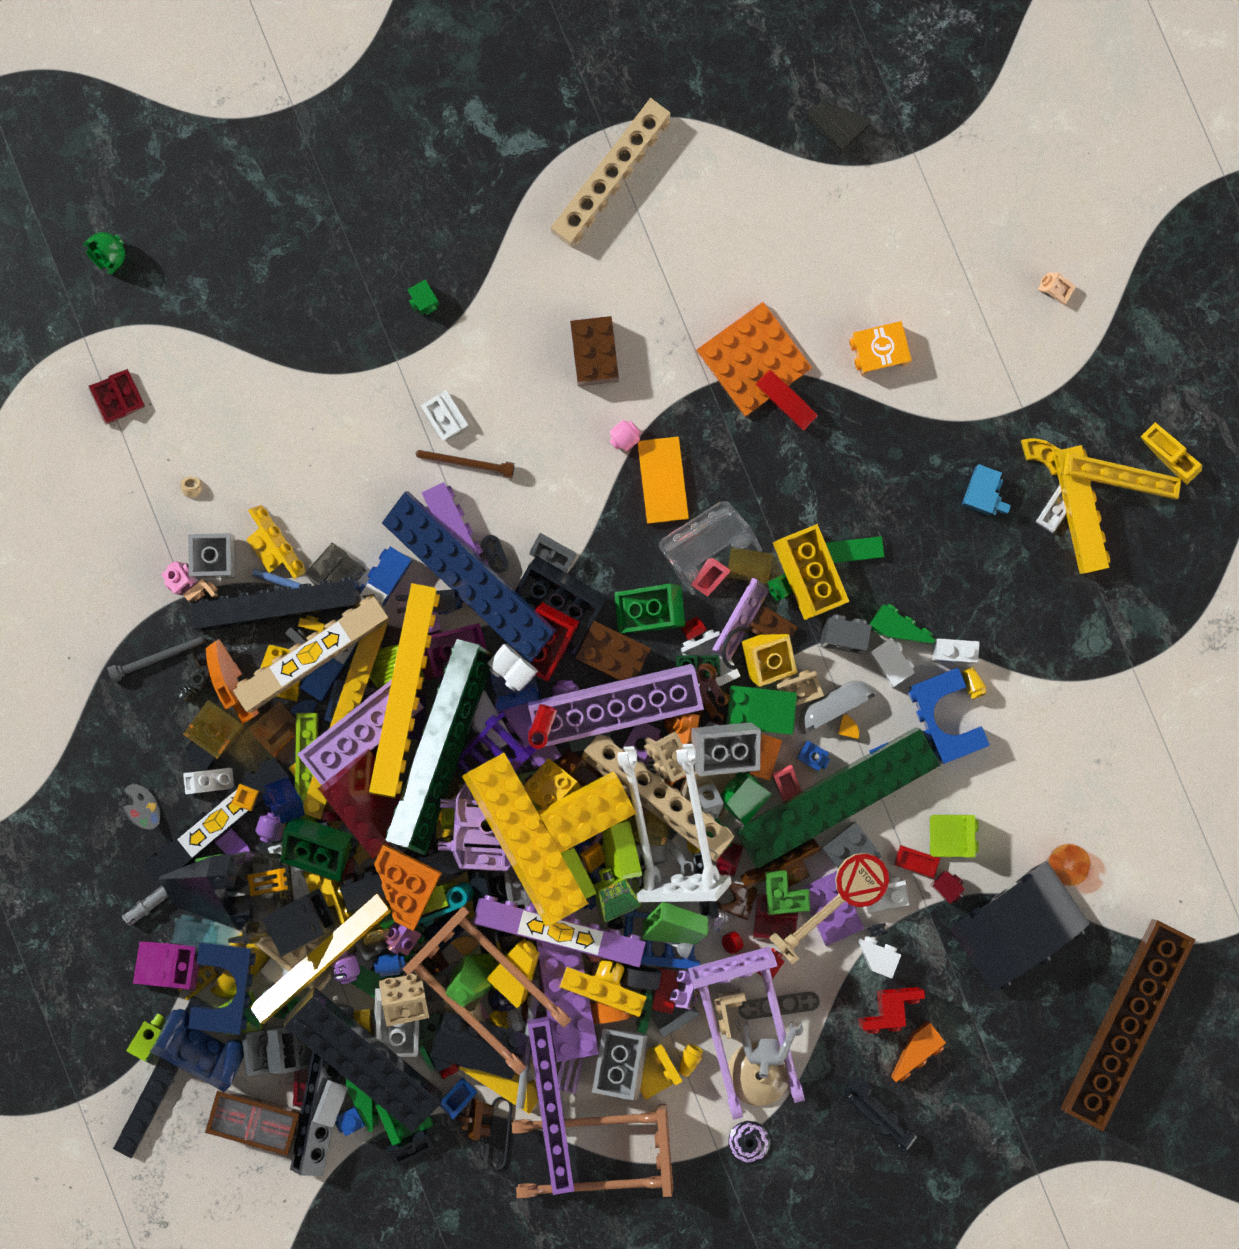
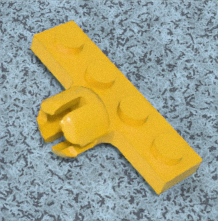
M609 959L600 961L594 976L566 967L559 986L561 989L636 1017H640L646 1000V996L620 986L624 966L618 962L613 964V961Z

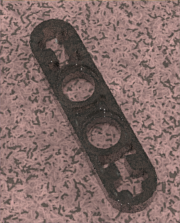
M813 991L776 995L781 1015L813 1011L820 1004L819 996ZM808 995H811L814 999L816 998V1002H813L811 1007H809L808 1003L801 1004L803 1008L798 1009L799 1001L797 996H801L800 1000H807ZM768 997L747 999L742 1002L741 1006H738V1013L744 1019L750 1020L772 1016V1012L766 1013L762 1008L763 1003L769 1001ZM786 998L794 999L795 1006L793 1009L787 1010L784 1008L783 1002ZM755 1002H759L761 1014L757 1015V1010L750 1011V1015L742 1012L745 1004H749L750 1007H756Z

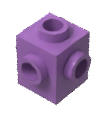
M394 921L383 940L389 944L387 948L398 955L401 952L408 956L422 934L416 929L412 931Z

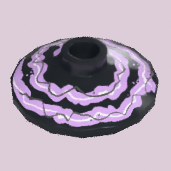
M746 1120L732 1128L729 1134L728 1145L730 1152L737 1160L743 1163H754L766 1156L770 1148V1137L763 1125L756 1121ZM748 1139L754 1142L751 1147L746 1146Z

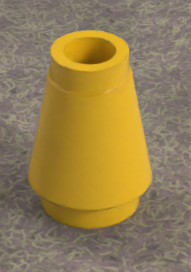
M974 667L962 671L967 695H970L971 699L987 694V687Z
M688 1044L684 1048L678 1073L685 1077H690L702 1060L704 1051L696 1045Z

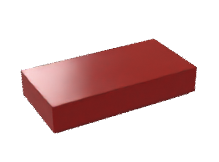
M900 845L894 865L935 878L941 858Z
M660 968V971H662L660 987L655 991L652 1010L673 1014L675 1003L670 1000V995L674 989H678L679 982L676 979L678 972Z

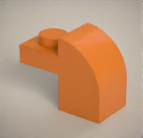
M590 1002L593 1024L616 1022L634 1017L599 1002Z

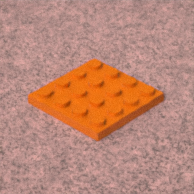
M764 302L696 349V352L744 417L769 400L755 385L769 369L788 386L812 369L811 365Z

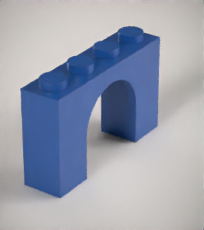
M959 668L909 687L910 691L908 692L911 702L916 703L918 708L916 715L919 722H923L925 725V738L928 742L932 743L934 748L932 751L940 764H945L990 746L982 726L959 735H949L940 730L935 723L934 708L936 703L943 696L966 687Z

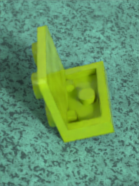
M931 815L929 818L930 855L933 857H975V853L979 852V842L975 840V832L979 830V821L975 819V815Z

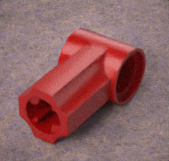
M539 704L533 724L528 731L529 744L533 748L541 749L546 746L557 709L545 704ZM535 733L543 734V739L537 742L532 739V736Z

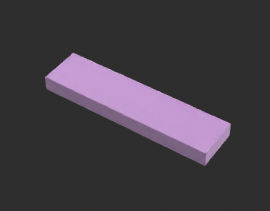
M752 578L712 649L721 657L723 643L727 635L738 627L749 628L769 592V588L758 579ZM737 632L730 638L726 648L728 661L731 660L746 632Z

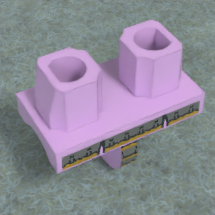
M679 970L676 979L682 984L680 990L674 989L671 992L670 1000L675 1003L674 1007L692 1010L693 1004L696 1005L697 999H702L699 988L694 989L689 971Z

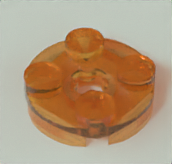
M1075 844L1057 846L1047 859V862L1063 885H1078L1089 874L1091 866L1089 855L1083 848ZM1066 859L1074 861L1072 870L1064 868Z

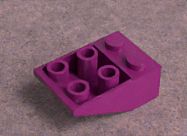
M140 941L133 984L196 991L200 964H197L199 947Z

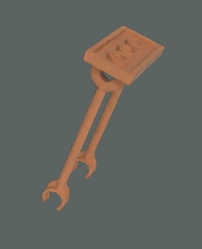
M464 905L403 970L408 975L414 971L423 981L428 983L520 1075L527 1065L503 1046L465 1007L460 1006L446 995L447 990L431 975L421 962L427 956L431 959L440 949L438 944L442 940L446 943L455 934L453 929L459 924L551 1012V1016L562 1027L565 1028L571 1021V1018L545 996L465 917L471 910Z
M659 1104L656 1111L641 1114L564 1119L565 1128L625 1123L658 1124V1132L655 1135V1148L660 1150V1153H657L656 1164L657 1170L661 1169V1176H652L644 1179L573 1183V1192L646 1187L662 1188L663 1197H672L673 1176L667 1104ZM519 1119L512 1122V1133H526L536 1129H543L542 1121ZM534 1183L518 1184V1187H516L517 1198H529L537 1196V1194L553 1193L551 1185L536 1186Z

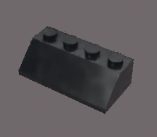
M467 871L469 884L474 891L472 898L474 914L479 898L484 899L485 895L498 898V903L505 904L508 901L503 871ZM522 904L518 905L517 908L523 909ZM476 925L477 929L501 953L512 950L525 938ZM480 944L481 954H490V953Z
M446 1011L440 1016L430 1058L512 1080L515 1071L460 1015ZM479 1021L503 1046L521 1059L527 1034Z

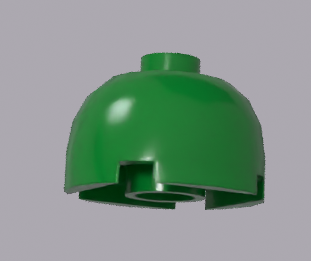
M107 232L95 233L83 244L84 247L87 245L88 250L86 254L91 261L101 270L104 266L109 270L108 274H113L124 262V243L117 235Z

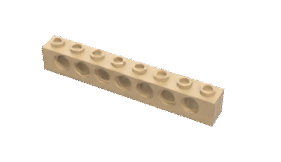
M652 98L649 99L551 226V233L570 247L573 243L577 244L584 235L582 233L586 227L590 228L596 220L594 216L599 210L602 212L609 203L607 199L610 195H615L621 187L620 182L624 178H629L634 170L632 168L636 162L640 163L645 157L646 153L644 151L647 147H652L658 140L657 134L661 130L665 131L671 121L669 120L670 112ZM652 122L655 124V127L647 129L644 127V124ZM634 138H640L643 142L640 145H634L631 141ZM627 154L630 156V159L624 162L619 159V156ZM615 170L618 175L610 178L607 176V172ZM597 186H602L605 188V192L597 194L594 189ZM585 202L593 205L590 210H584L581 206ZM577 218L580 220V224L578 226H571L569 221Z
M598 734L584 750L581 759L604 776L614 771L625 792L631 796L627 775L621 770L618 763V753L625 752L624 749L616 746L610 737ZM604 754H609V755H611V756L613 757V759H612V760L606 759V758L604 757ZM637 761L634 769L636 781L643 780L647 784L642 786L637 782L641 805L700 849L696 825L688 821L689 818L694 819L691 800L685 799L681 796L679 790L668 786L661 776L653 774L644 763ZM654 793L662 794L663 798H657ZM675 805L679 807L680 811H674L671 808V806ZM702 812L705 830L714 835L713 838L707 836L711 859L716 862L732 842L734 835H732V832L727 827L715 822V819L710 814Z

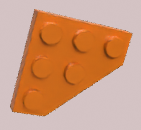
M384 844L374 863L376 871L380 875L381 885L386 899L389 901L394 921L414 931L442 872Z

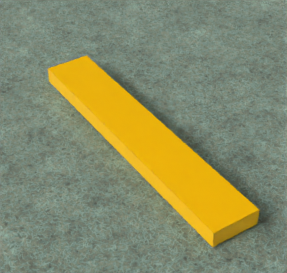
M1066 454L1063 475L1170 499H1179L1181 478L1076 454Z

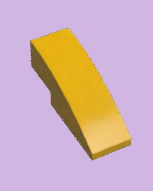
M1156 422L1141 436V439L1176 476L1181 478L1184 483L1188 484L1202 471V464L1186 452V448Z

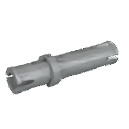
M163 886L159 887L143 901L139 900L134 908L122 916L130 927L144 915H149V911L169 897Z

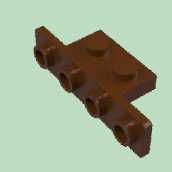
M812 838L762 867L746 871L740 878L746 889H749L765 881V872L786 870L789 888L810 877L803 860L821 851L820 846Z

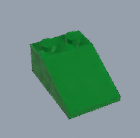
M670 583L615 592L618 633L625 634L685 627L681 585Z
M731 686L727 725L752 722L761 729V732L793 735L797 693Z

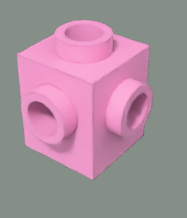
M175 561L169 564L167 570L161 574L165 579L166 587L174 594L182 596L199 582L196 577H189L188 563Z

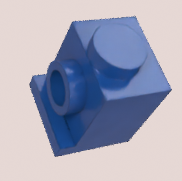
M808 740L796 758L816 771H819L821 768L825 770L830 761V758L827 757L829 752ZM813 753H817L819 755V759L817 761L812 760L811 755Z

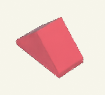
M708 558L691 586L708 597L729 574L730 569L714 558Z
M792 765L772 773L771 777L783 802L802 792Z

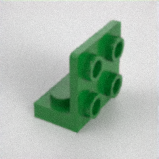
M376 1105L392 1146L400 1143L402 1139L433 1125L429 1116L414 1132H411L380 1105Z

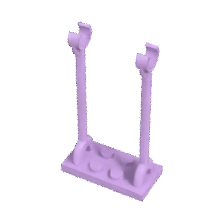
M770 946L688 968L694 989L699 988L733 1120L742 1118L743 1114L734 1089L707 985L718 982L720 984L728 983L732 978L736 977L747 978L752 973L760 971L779 1043L782 1046L786 1038V1032L770 968L777 966ZM789 1049L784 1062L790 1081L789 1087L794 1103L805 1099Z

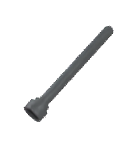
M198 637L122 667L121 665L110 666L107 668L113 683L121 681L127 673L205 644L206 639Z

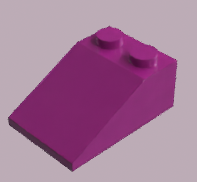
M480 623L430 635L432 636L430 648H425L424 656H428L426 668H422L425 681L444 676V669L451 657V649L457 639L478 644L487 650Z

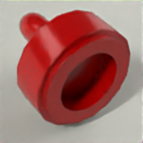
M731 931L722 937L723 948L728 953L735 954L743 949V939L736 931Z

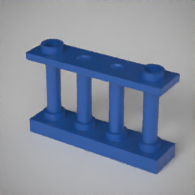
M636 908L623 914L625 916L624 936L628 937V934H632L634 917L647 918L651 913L636 912ZM644 940L646 943L640 964L686 969L700 965V960H696V956H694L695 945L688 959L675 958L673 946L665 943V952L662 953V956H654V952H652L653 941Z

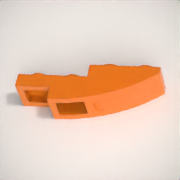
M218 639L206 647L210 677L224 708L228 709L232 706L242 723H245L258 715L259 712L257 709L252 713L246 712L234 694L233 690L237 688L236 684L239 683L237 677L242 675V673L227 652L226 647Z

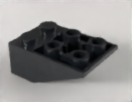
M319 888L262 918L281 957L338 927Z

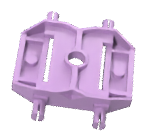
M467 784L463 785L459 794L453 800L440 799V808L454 809L453 841H438V850L452 852L460 869L507 872L511 863L503 849L464 847V844L500 845L492 830L490 832L482 830L481 823L486 818L479 807H466V805L478 806Z

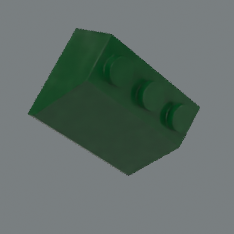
M294 815L284 829L280 862L340 882L351 852L353 834Z

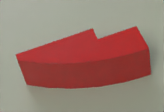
M770 369L755 384L803 431L818 416Z

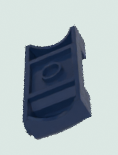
M183 1009L172 1010L166 1017L164 1026L150 1052L225 1092L231 1086L244 1058L243 1042L235 1039L229 1040L224 1044L201 1030L189 1029V1013Z

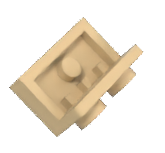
M810 669L800 672L798 674L799 677L793 679L790 676L783 678L776 685L777 691L797 693L796 707L824 697L817 678V672H811Z

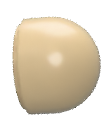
M186 477L180 483L182 493L189 498L198 496L202 490L201 480L197 477ZM189 482L196 483L194 487H187L186 485Z

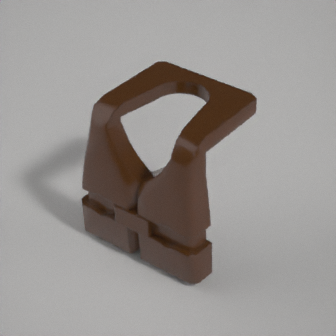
M731 883L728 888L732 892L734 899L726 904H722L717 900V907L734 916L748 920L758 889L755 887L746 889L745 885Z

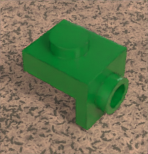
M785 573L767 582L769 591L776 601L793 593Z

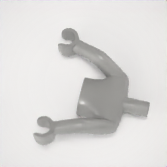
M646 826L654 865L667 861L665 849H668L681 865L680 871L682 874H685V865L689 866L691 872H693V863L686 861L680 849L667 837L653 838L650 826ZM639 842L635 846L640 863V856L643 858L641 843ZM640 877L629 878L628 884L630 885L631 889V880L633 879L638 881L639 886L641 885Z
M739 1019L735 1021L737 1030L741 1034L742 1044L748 1061L751 1064L761 1065L759 1074L761 1078L768 1077L769 1065H782L795 1036H800L804 1031L801 1022L798 1028H794L793 1022H790V1031L783 1041L780 1052V1043L774 1039H759L757 1047L753 1051L748 1035V1020L746 1019L744 1025H740Z

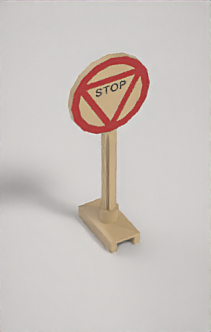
M868 853L853 854L845 859L839 866L835 877L838 895L793 935L790 934L783 940L774 933L769 939L794 964L799 958L793 949L799 944V941L841 904L847 902L852 906L867 907L878 902L883 897L889 884V874L884 862L875 855Z

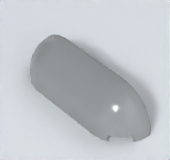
M848 682L825 694L824 697L807 704L799 717L800 729L803 734H806L877 696V694L865 682Z

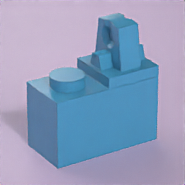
M978 464L974 469L961 506L988 516L990 514L996 515L997 512L1008 514L1011 505L1001 502L1002 497L998 496L999 494L995 492L1001 488L1003 479H1000L1002 473Z

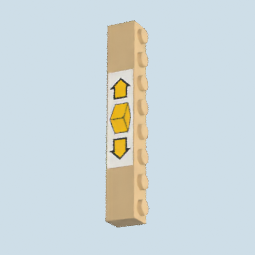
M369 596L360 602L361 606L355 610L351 608L342 614L343 618L337 622L335 620L330 621L324 626L325 630L320 633H312L307 637L308 641L302 645L300 643L294 645L289 649L290 653L284 657L283 655L276 657L271 661L272 665L267 668L262 667L254 672V677L249 680L246 678L237 683V688L233 692L245 711L252 713L390 621V616L378 598H371Z

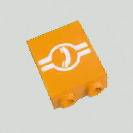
M902 321L853 332L852 339H849L851 351H855L857 358L854 359L856 371H860L861 376L869 371L899 364L901 366L909 365L912 361Z

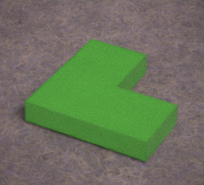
M786 870L765 872L768 915L810 911L808 889L788 891Z

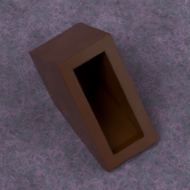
M567 749L557 762L560 768L583 787L603 777V775L570 749Z

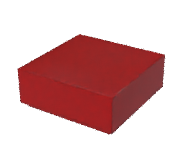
M698 616L687 621L685 627H681L688 640L707 631Z

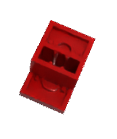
M920 987L877 990L879 1016L858 1018L859 1027L869 1034L879 1033L880 1029L884 1028L888 1029L889 1032L901 1031V1027H906L904 1002H907V1004L920 1003L919 999H925L924 990Z

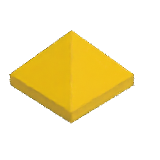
M495 1010L489 1015L492 1025L507 1029L514 1024L506 1011L499 1012Z

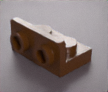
M764 605L761 606L749 625L752 628L751 631L756 636L788 634L790 639L798 628Z

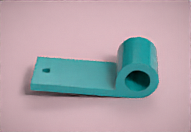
M461 882L451 888L446 896L449 906L422 916L418 925L421 923L424 924L423 927L435 923L434 918L467 904L474 895L472 886Z

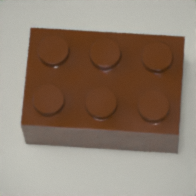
M612 316L570 321L578 386L619 382Z
M594 621L576 660L621 681L638 676L651 648Z

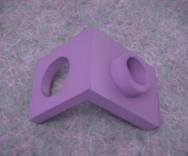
M229 828L215 840V843L227 855H232L239 868L253 857L249 846L232 828ZM246 854L241 861H238L242 855Z

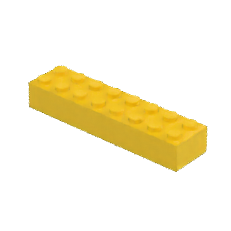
M505 753L463 775L464 781L546 927L553 925L587 905L586 898Z

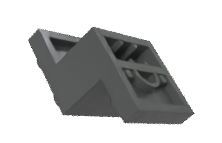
M279 1026L242 1033L246 1076L265 1073L283 1074L309 1069L313 1050L286 1028Z

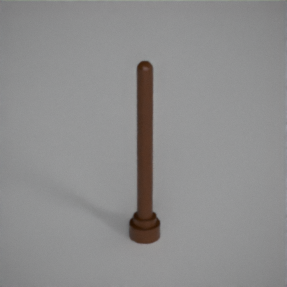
M423 450L416 451L417 458L498 472L500 475H503V478H513L515 463L506 461V463L495 464Z

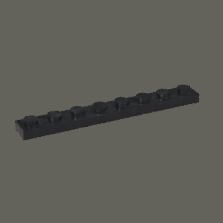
M192 996L185 1011L190 1016L192 1006L212 1007V1005ZM160 1057L113 1147L114 1150L131 1159L133 1158L179 1067Z

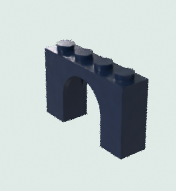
M205 941L199 943L197 964L217 966L228 970L236 981L237 989L234 999L228 1006L222 1008L192 1006L189 1029L241 1034L243 1029L246 1030L248 1017H245L246 1008H249L251 996L248 995V988L252 987L253 974H250L251 965L254 966L256 961V953H253L254 947Z

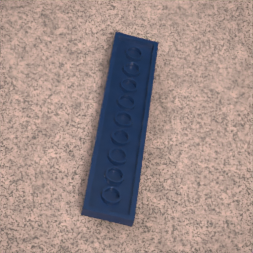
M409 491L402 494L382 524L450 589H454L455 593L527 662H532L557 630Z

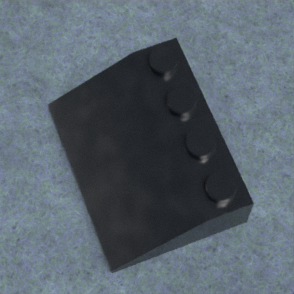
M537 555L528 565L515 589V592L535 611L543 602L579 621L565 650L573 656L576 654L608 599Z

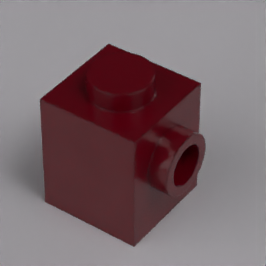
M946 870L930 884L949 904L952 902L957 903L964 896L962 893L965 890L962 886L964 882L956 874L952 876Z

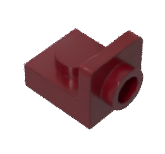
M732 843L722 853L716 863L719 874L735 876L743 846Z

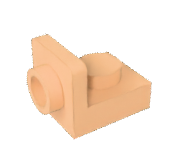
M1047 273L1042 278L1038 290L1048 293L1061 304H1066L1076 286L1060 273Z
M204 579L200 580L183 594L191 603L203 599L206 591L214 599L219 597L216 593L218 589L211 580L207 582Z

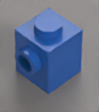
M355 1105L339 1113L335 1122L340 1133L343 1132L345 1136L365 1126Z

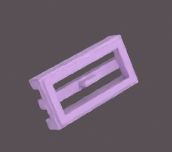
M584 1057L579 1058L572 1088L568 1086L575 1059L570 1060L564 1086L560 1085L566 1061H561L558 1073L560 1090L576 1094Z

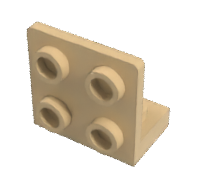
M676 732L658 741H654L649 737L644 739L647 744L644 748L648 756L653 757L655 761L653 767L658 775H662L664 779L666 778L671 782L686 775L683 767L677 761V750L684 749Z
M411 973L406 976L379 981L387 1027L429 1018L423 982L417 974Z
M743 989L717 993L718 999H714L716 1011L718 1014L721 1013L722 1020H718L720 1032L727 1039H731L725 1005L728 1004L729 1007L741 1006L742 1002L746 1001Z

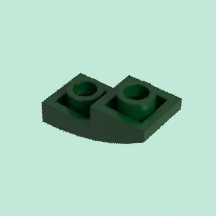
M720 655L676 656V668L692 664L697 673L700 665L709 663L715 667L717 677L721 676ZM705 670V675L710 677L709 671Z
M648 989L646 991L641 990L640 992L641 995L646 996L642 1009L645 1013H641L635 1025H638L637 1031L643 1034L647 1031L652 1013V992Z

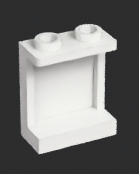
M712 629L702 634L703 638L695 641L693 638L684 642L681 652L683 655H719L712 649L721 634L719 631L714 632ZM720 656L721 676L716 677L719 687L740 677L738 670L728 668ZM732 659L728 661L731 665H734Z

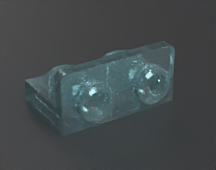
M186 914L175 918L174 922H176L172 938L173 943L199 947V943L203 941L216 943L219 925H214L215 921L202 919V922L194 920V916Z

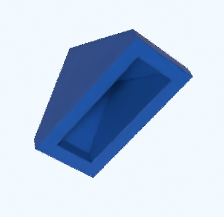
M462 1077L442 1098L440 1107L454 1119L475 1096L477 1091Z

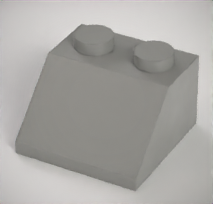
M231 533L188 534L189 577L235 578L234 535Z

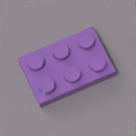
M837 871L799 888L809 890L810 913L812 917L838 895L835 882ZM847 902L841 904L817 925L825 946L864 929L855 907Z

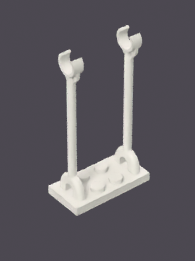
M683 744L684 750H677V761L686 773L704 865L702 874H694L692 876L676 874L672 877H661L659 869L654 866L634 771L637 763V752L635 747L631 746L624 747L625 752L618 753L619 766L624 770L628 779L646 868L643 878L644 887L637 893L638 902L717 901L731 885L730 875L719 876L718 869L711 861L693 769L696 760V750L693 744Z

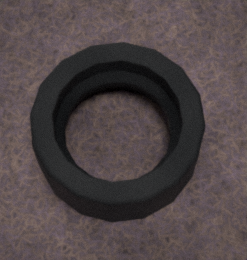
M623 965L624 972L620 983L640 989H659L662 971L641 965L639 967Z

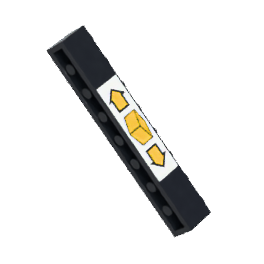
M268 757L260 764L261 769L256 773L251 771L243 778L245 782L242 785L260 791L253 810L292 778L277 758L270 759ZM237 784L227 792L229 795L225 799L219 798L211 805L213 809L207 814L202 812L194 819L196 821L194 825L184 827L178 833L180 836L176 840L170 839L162 846L163 851L158 855L153 853L145 860L147 864L143 868L158 886H162L159 881L160 876L187 866L210 847L225 831L234 827L251 812L231 804L238 788Z

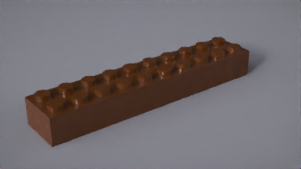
M1151 919L1060 1108L1061 1110L1104 1131L1196 939L1158 920Z

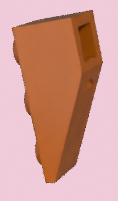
M929 1021L911 1033L891 1075L895 1082L906 1080L911 1075L909 1073L915 1067L917 1069L921 1068L927 1063L926 1059L933 1054L935 1056L944 1049L943 1045L946 1042Z

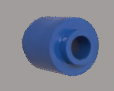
M389 954L378 956V960L374 961L375 974L380 973V977L400 975V972H405L403 970L405 967L403 955Z

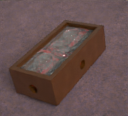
M217 1090L205 1133L287 1156L292 1149L301 1110L230 1090L225 1092Z

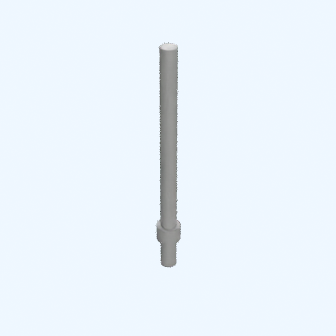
M532 979V983L539 989L540 980ZM530 993V996L527 998V1005H529L527 1020L536 1019L537 1006L540 1005V1002ZM526 1023L525 1034L527 1036L522 1054V1061L527 1066L520 1074L516 1108L524 1109L532 1051L528 1023Z

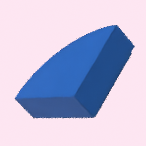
M301 701L290 712L293 714L314 713L319 701Z

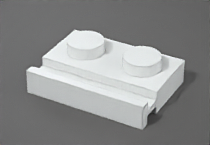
M446 390L421 405L422 410L442 441L468 427L467 422Z

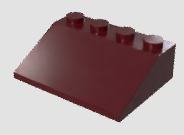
M367 749L317 789L373 859L380 853L384 844H391L386 841L387 830L392 824L394 810L399 804L401 793L396 794L395 799L369 793L376 758Z

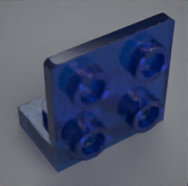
M489 670L498 702L495 703L497 712L541 698L535 676L522 691L517 689L513 691L505 684L506 680L501 675L497 677Z

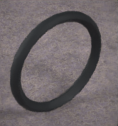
M738 627L732 630L723 643L722 658L725 665L732 670H739L745 667L746 660L740 665H731L726 657V648L730 638L737 632L744 631L749 634L750 638L755 637L753 632L746 627Z

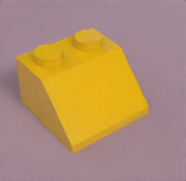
M758 635L742 641L749 679L759 687L797 673L790 635Z

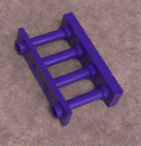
M502 712L497 717L493 714L484 723L487 727L461 753L457 766L465 774L473 770L464 761L468 754L480 765L488 762L475 748L480 741L496 757L504 753L487 736L492 729L515 751L517 756L515 759L509 758L506 755L515 772L537 749L531 745L527 747L521 746L498 723L506 715Z

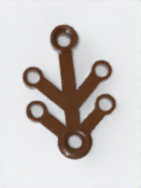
M704 663L698 667L696 673L697 681L700 683L699 690L703 708L706 707L711 716L712 723L721 725L725 722L726 717L716 709L707 693L708 688L710 687L714 693L715 701L719 706L728 704L730 697L727 693L722 692L716 682L717 671L715 667L709 663ZM705 670L709 671L710 677L705 675ZM720 696L725 698L724 703L720 700ZM704 709L694 712L695 715H700L698 727L701 726ZM716 716L721 718V722L716 720Z

